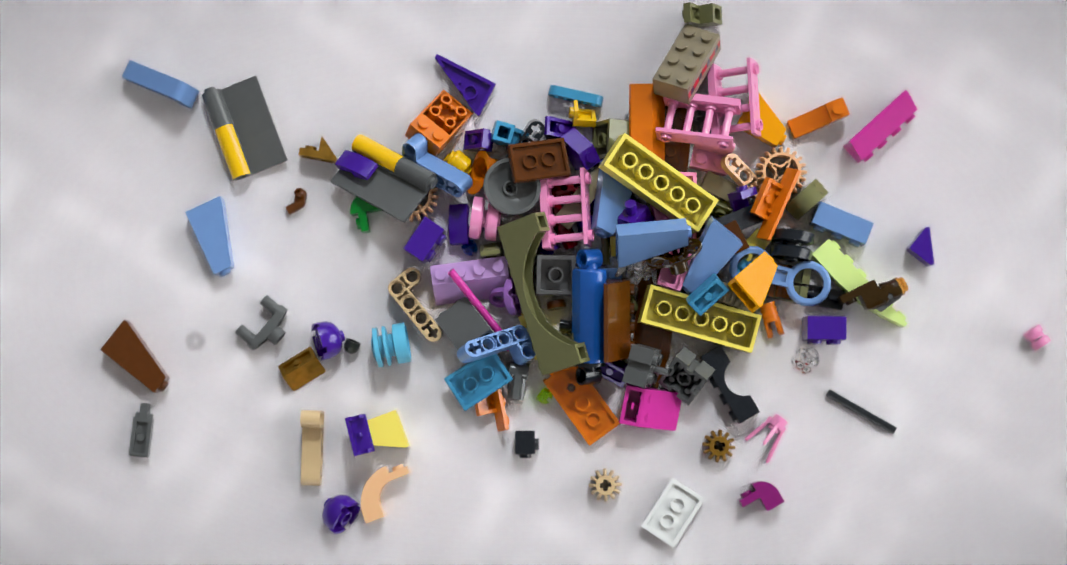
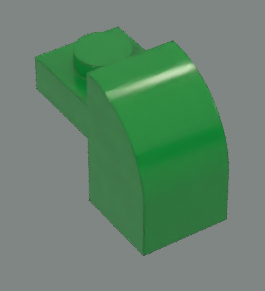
M356 197L351 204L350 214L351 216H359V218H356L358 230L361 229L363 234L370 233L367 214L382 210Z

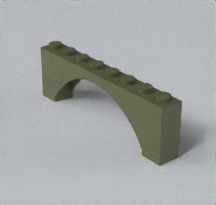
M545 212L532 213L497 227L498 236L504 249V256L510 268V276L514 281L515 292L520 301L521 312L527 324L526 328L530 334L532 348L536 354L538 368L542 376L590 361L585 342L578 343L571 340L555 329L544 316L535 296L533 287L534 259L542 238L547 231H550Z

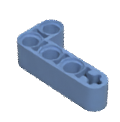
M129 60L122 74L123 79L168 97L192 109L199 94V91L189 84L132 60Z
M416 133L403 144L402 156L436 173L438 179L436 187L455 197H461L473 186V180L467 173L427 152L428 143L422 134Z
M516 325L468 341L458 349L457 358L462 363H470L509 350L514 362L518 365H524L534 358L536 354L533 351L532 341L527 329L522 325Z

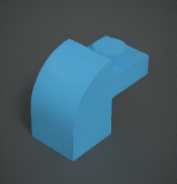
M497 120L493 125L491 142L503 147L515 144L523 130L515 128V125Z

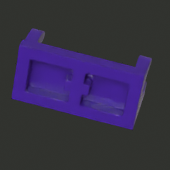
M366 413L345 418L354 456L375 451Z

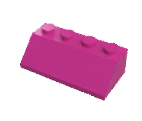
M904 90L843 146L857 163L862 160L864 162L868 161L874 155L872 151L876 147L881 149L888 142L886 138L890 134L894 137L901 130L899 126L902 123L908 124L916 117L913 113L918 109L909 92Z

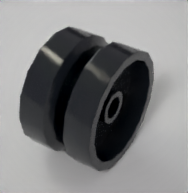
M776 228L772 240L780 244L772 245L769 255L772 258L791 262L812 261L813 251L801 246L813 245L815 234L802 230Z

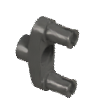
M268 295L261 300L260 304L272 313V318L261 331L255 335L244 325L239 326L235 331L251 350L257 349L267 340L276 345L286 334L279 326L285 318L288 309L276 303Z

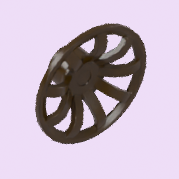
M689 239L688 244H693L680 248L679 253L676 249L672 251L673 255L667 252L663 254L664 256L658 255L646 259V264L648 267L655 269L669 267L671 275H679L689 270L687 261L695 257L702 250L703 245L698 239Z

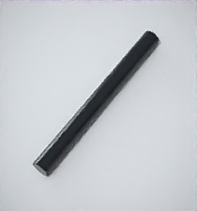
M830 389L827 391L826 396L892 434L896 431L897 427L836 392Z

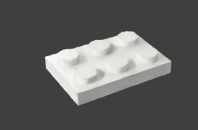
M671 478L641 527L674 548L705 499L676 479Z

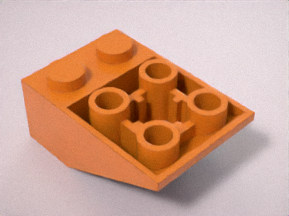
M443 90L410 123L405 136L410 139L416 133L422 134L428 143L427 152L437 157L473 113Z

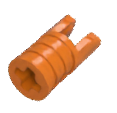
M775 301L763 304L760 307V313L762 314L768 339L773 337V330L770 324L773 321L779 335L785 334Z

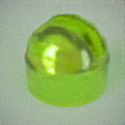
M544 387L537 395L536 400L542 404H548L550 402L547 399H553V395Z

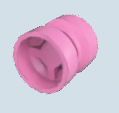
M1040 324L1023 334L1026 340L1031 342V347L1034 351L1051 341L1048 335H1044L1042 332L1043 328Z

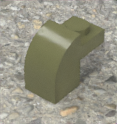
M691 2L683 3L682 17L687 25L696 28L722 25V6L714 3L696 5Z
M815 179L794 197L785 208L798 221L829 192Z

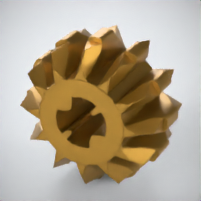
M720 429L717 436L713 430L711 431L713 438L705 435L704 438L709 443H702V446H708V449H705L703 453L711 452L708 456L709 460L714 455L715 462H719L720 456L723 461H726L725 454L732 457L733 454L728 450L735 449V446H729V443H732L734 439L730 438L727 440L728 432L723 437L722 430ZM716 441L723 443L721 451L714 449Z

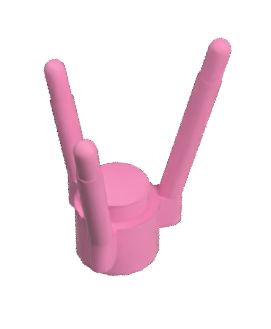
M775 414L773 418L769 416L764 423L745 437V440L748 441L770 424L768 428L771 431L763 441V445L767 444L774 433H778L766 459V463H769L782 434L786 430L785 426L788 422L778 414Z

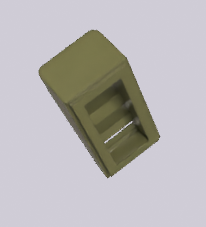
M499 243L482 244L480 246L481 258L500 257Z

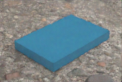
M498 354L467 363L444 378L464 411H467L514 380Z

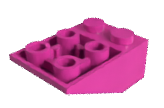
M626 383L619 423L643 428L676 431L682 400L676 397L678 392L654 387L642 388Z

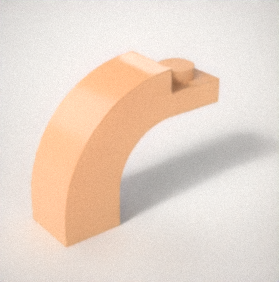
M403 464L392 468L393 472H390L388 466L377 470L368 479L361 495V510L366 524L386 516L380 500L382 489L391 480L411 473L408 466L403 467Z

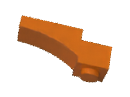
M843 97L788 120L787 124L793 139H796L846 118L850 113Z

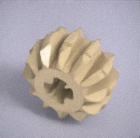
M603 468L602 476L598 470L595 471L598 478L590 477L591 480L595 481V484L590 483L589 487H596V489L591 491V494L594 495L599 492L596 499L600 500L601 496L604 495L605 502L608 501L607 495L615 499L612 492L620 493L618 489H615V486H622V483L614 482L620 478L619 475L611 478L614 471L611 470L609 475H606V468ZM605 479L611 484L607 487V490H603V487L600 488V483H603Z

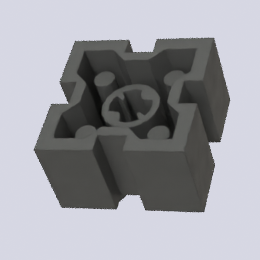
M632 344L622 382L647 388L656 384L658 374L667 377L669 369L659 367L663 360L662 350L643 344Z
M684 346L668 366V376L662 375L658 383L668 391L674 389L678 392L676 397L689 406L715 369L705 361L698 362L695 359L697 355Z

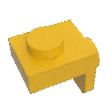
M573 100V107H569V118H572L573 126L596 127L595 110L578 109V100Z

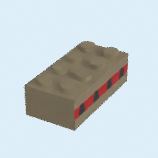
M685 24L652 78L654 94L689 105L721 50L720 34Z

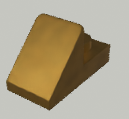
M321 136L319 151L316 150L317 147L305 145V148H299L298 155L302 158L333 164L338 160L323 136Z

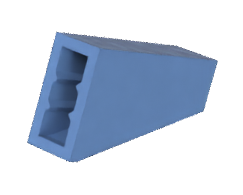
M600 168L591 230L595 231V234L601 238H609L615 233L618 216L625 209L624 204L630 199L632 191Z
M218 196L185 213L213 274L223 277L231 273L230 270L234 268L225 201L221 196Z
M712 216L709 218L699 239L703 245L702 250L691 259L689 270L683 282L682 289L689 295L713 273L717 275L743 245L736 235Z
M685 218L615 225L618 267H625L688 246L689 237H692L691 226H687Z

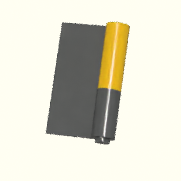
M257 76L224 89L209 87L204 90L205 93L202 94L233 181L246 178L288 161Z
M362 134L355 137L351 147L352 152L377 163L378 167L368 180L354 177L349 171L339 169L330 180L332 184L404 223L428 192L435 188L438 182L436 173Z

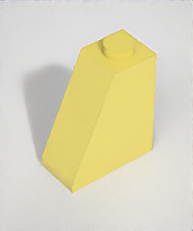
M397 410L367 420L373 445L403 448L410 446Z

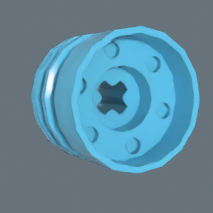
M405 323L392 324L391 334H388L385 326H381L382 335H379L377 327L372 328L371 346L373 356L379 368L384 367V358H386L388 366H391L393 356H396L398 364L412 362Z

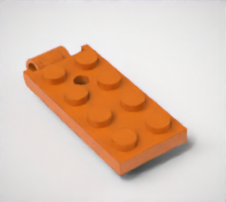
M573 366L550 374V377L542 381L589 446L620 424L593 384L579 385L577 383L575 373L578 367ZM569 384H573L575 386V390L570 392L568 391L567 386Z

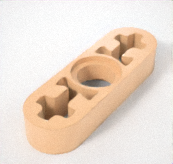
M731 153L721 159L722 169L738 186H757V192L759 193V186L763 182L756 180L758 177L736 154ZM730 159L732 160V166L728 165ZM741 171L746 173V181L740 179ZM758 194L750 196V198L756 199Z

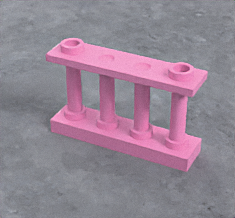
M749 57L746 58L747 66L722 70L721 67L713 63L707 73L709 95L724 97L749 92V104H742L741 112L750 111L751 122L731 125L729 133L751 130L753 135L761 136L763 122L760 119L758 63ZM748 75V85L723 89L721 82L723 77ZM714 113L711 134L721 135L725 113Z
M695 94L688 105L663 97L665 106H668L664 128L656 127L657 140L713 146L724 150L734 148L733 136H729L733 115L741 114V99ZM676 108L687 109L683 130L672 129ZM696 110L706 111L702 133L691 131ZM715 112L725 113L721 135L709 134Z
M584 167L580 168V176L540 180V212H545L550 231H547L542 238V248L546 251H554V245L560 242L584 240V245L587 247H592L594 231L591 230L589 199L591 174ZM581 183L580 195L554 197L552 195L551 188H554V186ZM582 202L581 214L561 216L553 214L552 207H555V205ZM583 221V233L562 235L554 233L553 226L556 224Z

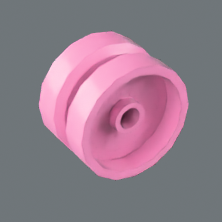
M474 196L469 238L479 239L482 229L485 228V239L496 242L497 227L500 226L502 213L494 209L490 203L488 210H485V198Z

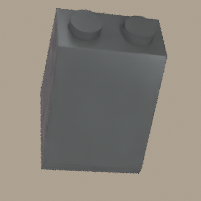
M466 296L457 300L452 307L441 312L435 319L457 350L470 340L493 333Z

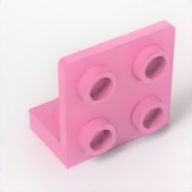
M734 143L733 149L728 148L725 150L713 146L694 144L689 168L704 172L710 171L716 175L726 177L727 173L721 167V159L733 153L736 144Z

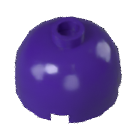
M328 321L312 324L311 331L315 330L316 334L312 337L318 357L322 356L321 361L339 354L342 349V342L345 341L343 331H339L335 324Z
M337 495L327 499L322 511L324 524L334 534L345 531L344 526L348 522L351 525L360 511L358 505L360 504L347 495Z

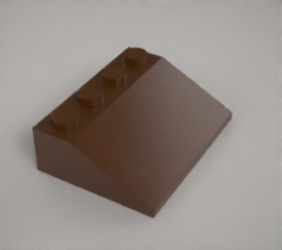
M607 279L604 283V363L628 358L631 346L635 344V341H631V333H635V322H631V314H635V303H631V295H635V283H631V279Z

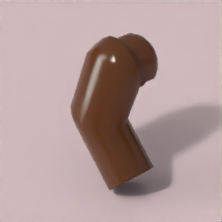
M297 188L294 191V202L285 207L289 215L302 209L306 204L307 193L302 188Z

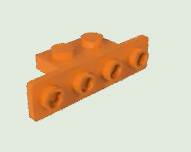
M786 168L780 183L765 177L750 211L763 219L757 238L771 241L779 220L800 175L798 169Z
M501 388L475 405L477 416L494 413L498 432L509 430V417L506 415V402L504 396H502Z

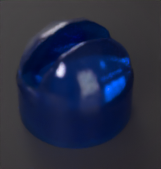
M469 240V244L461 246V249L467 256H473L472 253L476 254L478 251L475 240Z

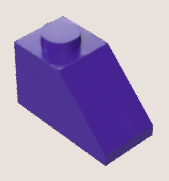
M571 128L559 136V138H564L567 155L574 170H580L582 167L589 170L601 161L594 145L576 128Z

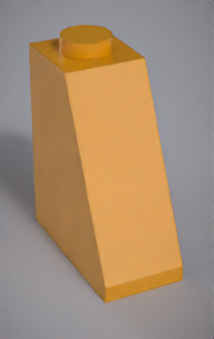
M759 93L760 119L763 122L761 136L753 135L751 130L744 132L776 148L778 144L781 146L787 136L784 135L786 128ZM750 111L743 112L737 124L751 122Z
M764 251L727 283L751 313H754L763 305L778 265Z

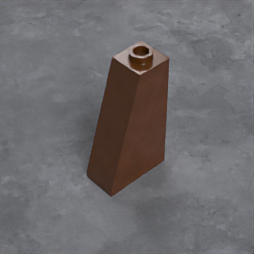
M124 319L100 350L152 392H163L169 384L167 381L170 377L129 320Z

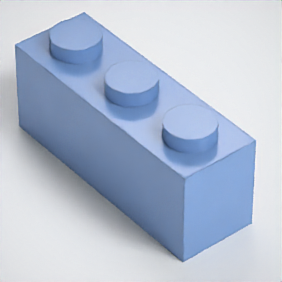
M821 201L817 203L809 225L813 226L814 230L821 233L824 231L829 232L831 237L838 240L844 238L849 241L848 244L855 247L866 244L874 224Z

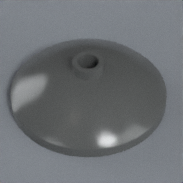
M509 158L495 162L486 172L483 181V189L487 201L494 209L506 215L526 213L536 204L540 196V180L513 183ZM506 187L511 188L512 192H507Z

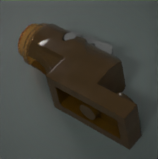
M895 277L878 285L874 279L837 297L840 305L846 303L848 306L856 302V297H858L864 310L876 309L882 312L905 295V292L909 289L903 277Z

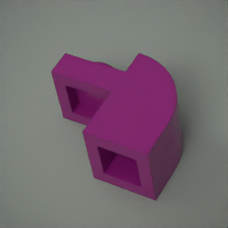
M765 481L750 483L754 490L748 489L740 494L741 498L737 499L742 507L759 499L766 511L785 502L778 489Z

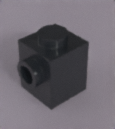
M515 431V454H519V458H531V454H535V450H539V438H535V431Z

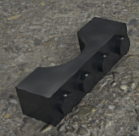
M721 345L699 357L701 359L700 363L705 361L715 369L709 381L714 389L718 388L720 392L718 397L722 404L728 405L730 409L728 414L733 422L737 421L740 424L760 412L751 395H737L727 387L724 376L725 370L731 361Z

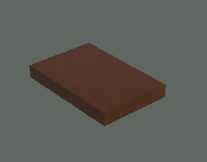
M564 138L510 144L507 146L514 184L569 177L571 175Z

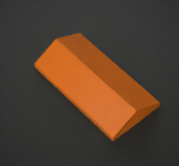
M629 84V136L665 161V142L657 140L655 131L656 127L664 128L665 125L663 96L654 94L653 84Z

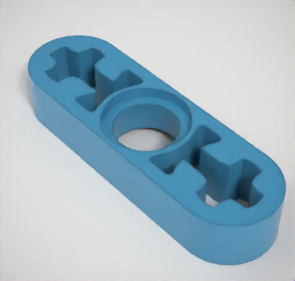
M550 85L548 96L571 102L578 100L580 104L593 107H602L604 97L597 94L556 85Z

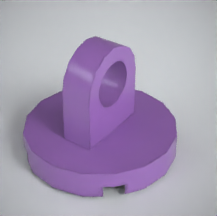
M507 278L504 287L494 288L491 291L489 301L495 307H506L510 315H521V305L515 292L513 278ZM495 295L501 296L503 300L497 299Z

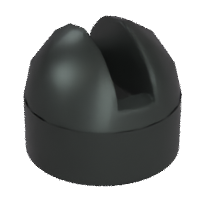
M346 338L344 349L346 352L354 354L358 351L361 343Z

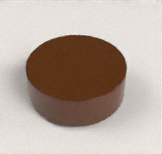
M564 299L552 300L546 303L548 311L566 308V301Z

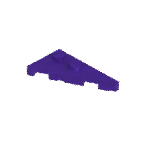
M436 54L435 60L474 113L480 117L496 83Z

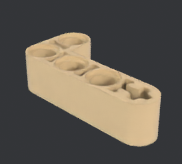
M408 268L390 282L388 291L425 338L430 342H438L443 335L441 328L411 292L421 282V273L416 268ZM410 272L417 273L416 281H408L407 276ZM395 284L402 285L401 293H393L392 288ZM411 298L415 304L413 308L407 309L404 303L407 299ZM420 313L427 316L426 322L423 324H419L416 321ZM432 321L433 324L429 326L433 330L438 329V332L436 333L437 338H434L433 336L429 337V335L431 334L430 331L427 328L425 330H423L422 328L428 326V324Z
M301 410L300 425L303 428L301 485L321 486L324 411Z

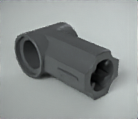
M510 361L509 373L514 380L509 382L508 399L524 400L526 380H528L530 363L518 365L514 361Z

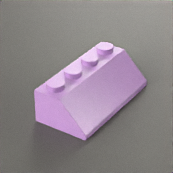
M505 256L430 266L436 306L452 304L465 297L464 293L448 275V272L453 268L478 300L489 299L491 291L494 288L504 287L505 281L509 278L508 263Z

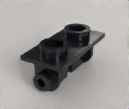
M807 285L809 287L807 298L816 297L820 294L823 287ZM831 289L827 298L820 304H817V306L842 310L843 304H839L837 297L845 294V291Z

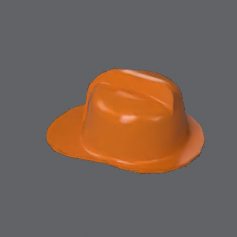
M483 150L476 154L471 166L472 170L468 174L473 180V186L467 190L471 195L477 194L481 190L486 172L498 161L489 157Z

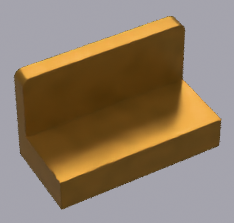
M311 346L278 366L282 377L293 391L326 372Z

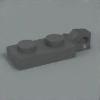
M141 403L140 413L136 412L135 417H133L129 456L147 458L150 456L154 414H150L151 404Z

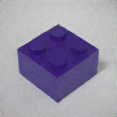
M424 217L403 249L423 264H426L427 261L430 263L436 255L434 250L437 246L441 247L447 238L445 235L446 231L427 217Z
M805 316L802 318V341H807V344L817 345L821 344L822 341H826V345L841 344V341L846 340L847 316Z

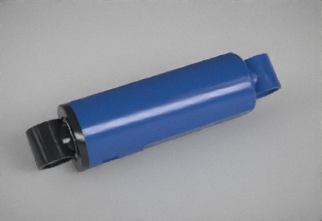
M581 249L576 255V263L579 268L572 270V340L578 343L585 342L590 361L575 366L578 367L575 373L577 383L579 385H591L601 382L602 370L600 367L606 366V363H604V283L607 281V271L604 268H600L603 263V255L599 249Z

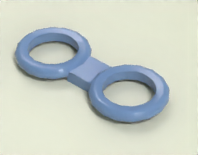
M749 246V248L733 255L729 263L731 279L738 274L737 264L744 255L756 254L760 256L764 251L768 255L769 253L758 246ZM802 261L796 263L792 268L778 265L771 282L773 285L785 287L789 297L795 303L802 306L820 304L827 298L831 290V279L828 271L821 264L814 261ZM803 269L817 271L823 281V288L820 294L811 299L799 296L793 286L795 275Z

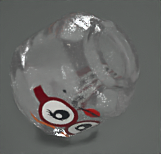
M800 347L791 357L794 371L803 375L810 374L820 363L819 353L813 347Z

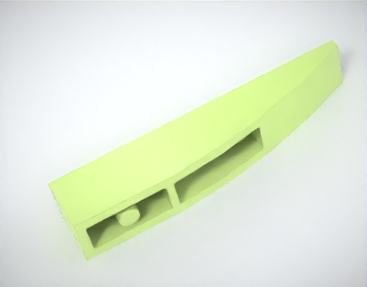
M828 239L813 252L812 260L821 264L828 271L830 279L845 293L869 282L864 271L860 268L857 269L853 265L854 261L847 254L844 255L839 250L841 247L838 243ZM856 297V299H857L856 302L861 305V303H860L858 297ZM893 304L882 312L876 309L869 310L901 328L908 324L905 321L906 317L900 311L896 312L892 307Z

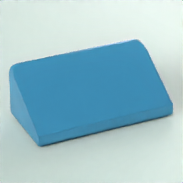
M713 273L686 298V301L701 316L723 297L729 289Z

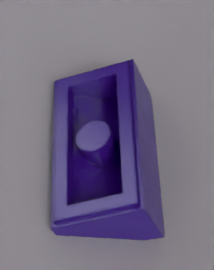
M621 360L606 363V366L600 367L602 377L623 388L625 382H622L628 364Z

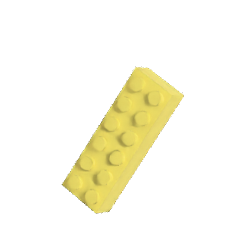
M626 133L617 138L598 167L668 218H685L687 226H691L692 234L699 232L719 201Z
M652 284L647 285L638 323L745 353H752L762 315L715 303L700 316L687 303L686 298L689 295Z

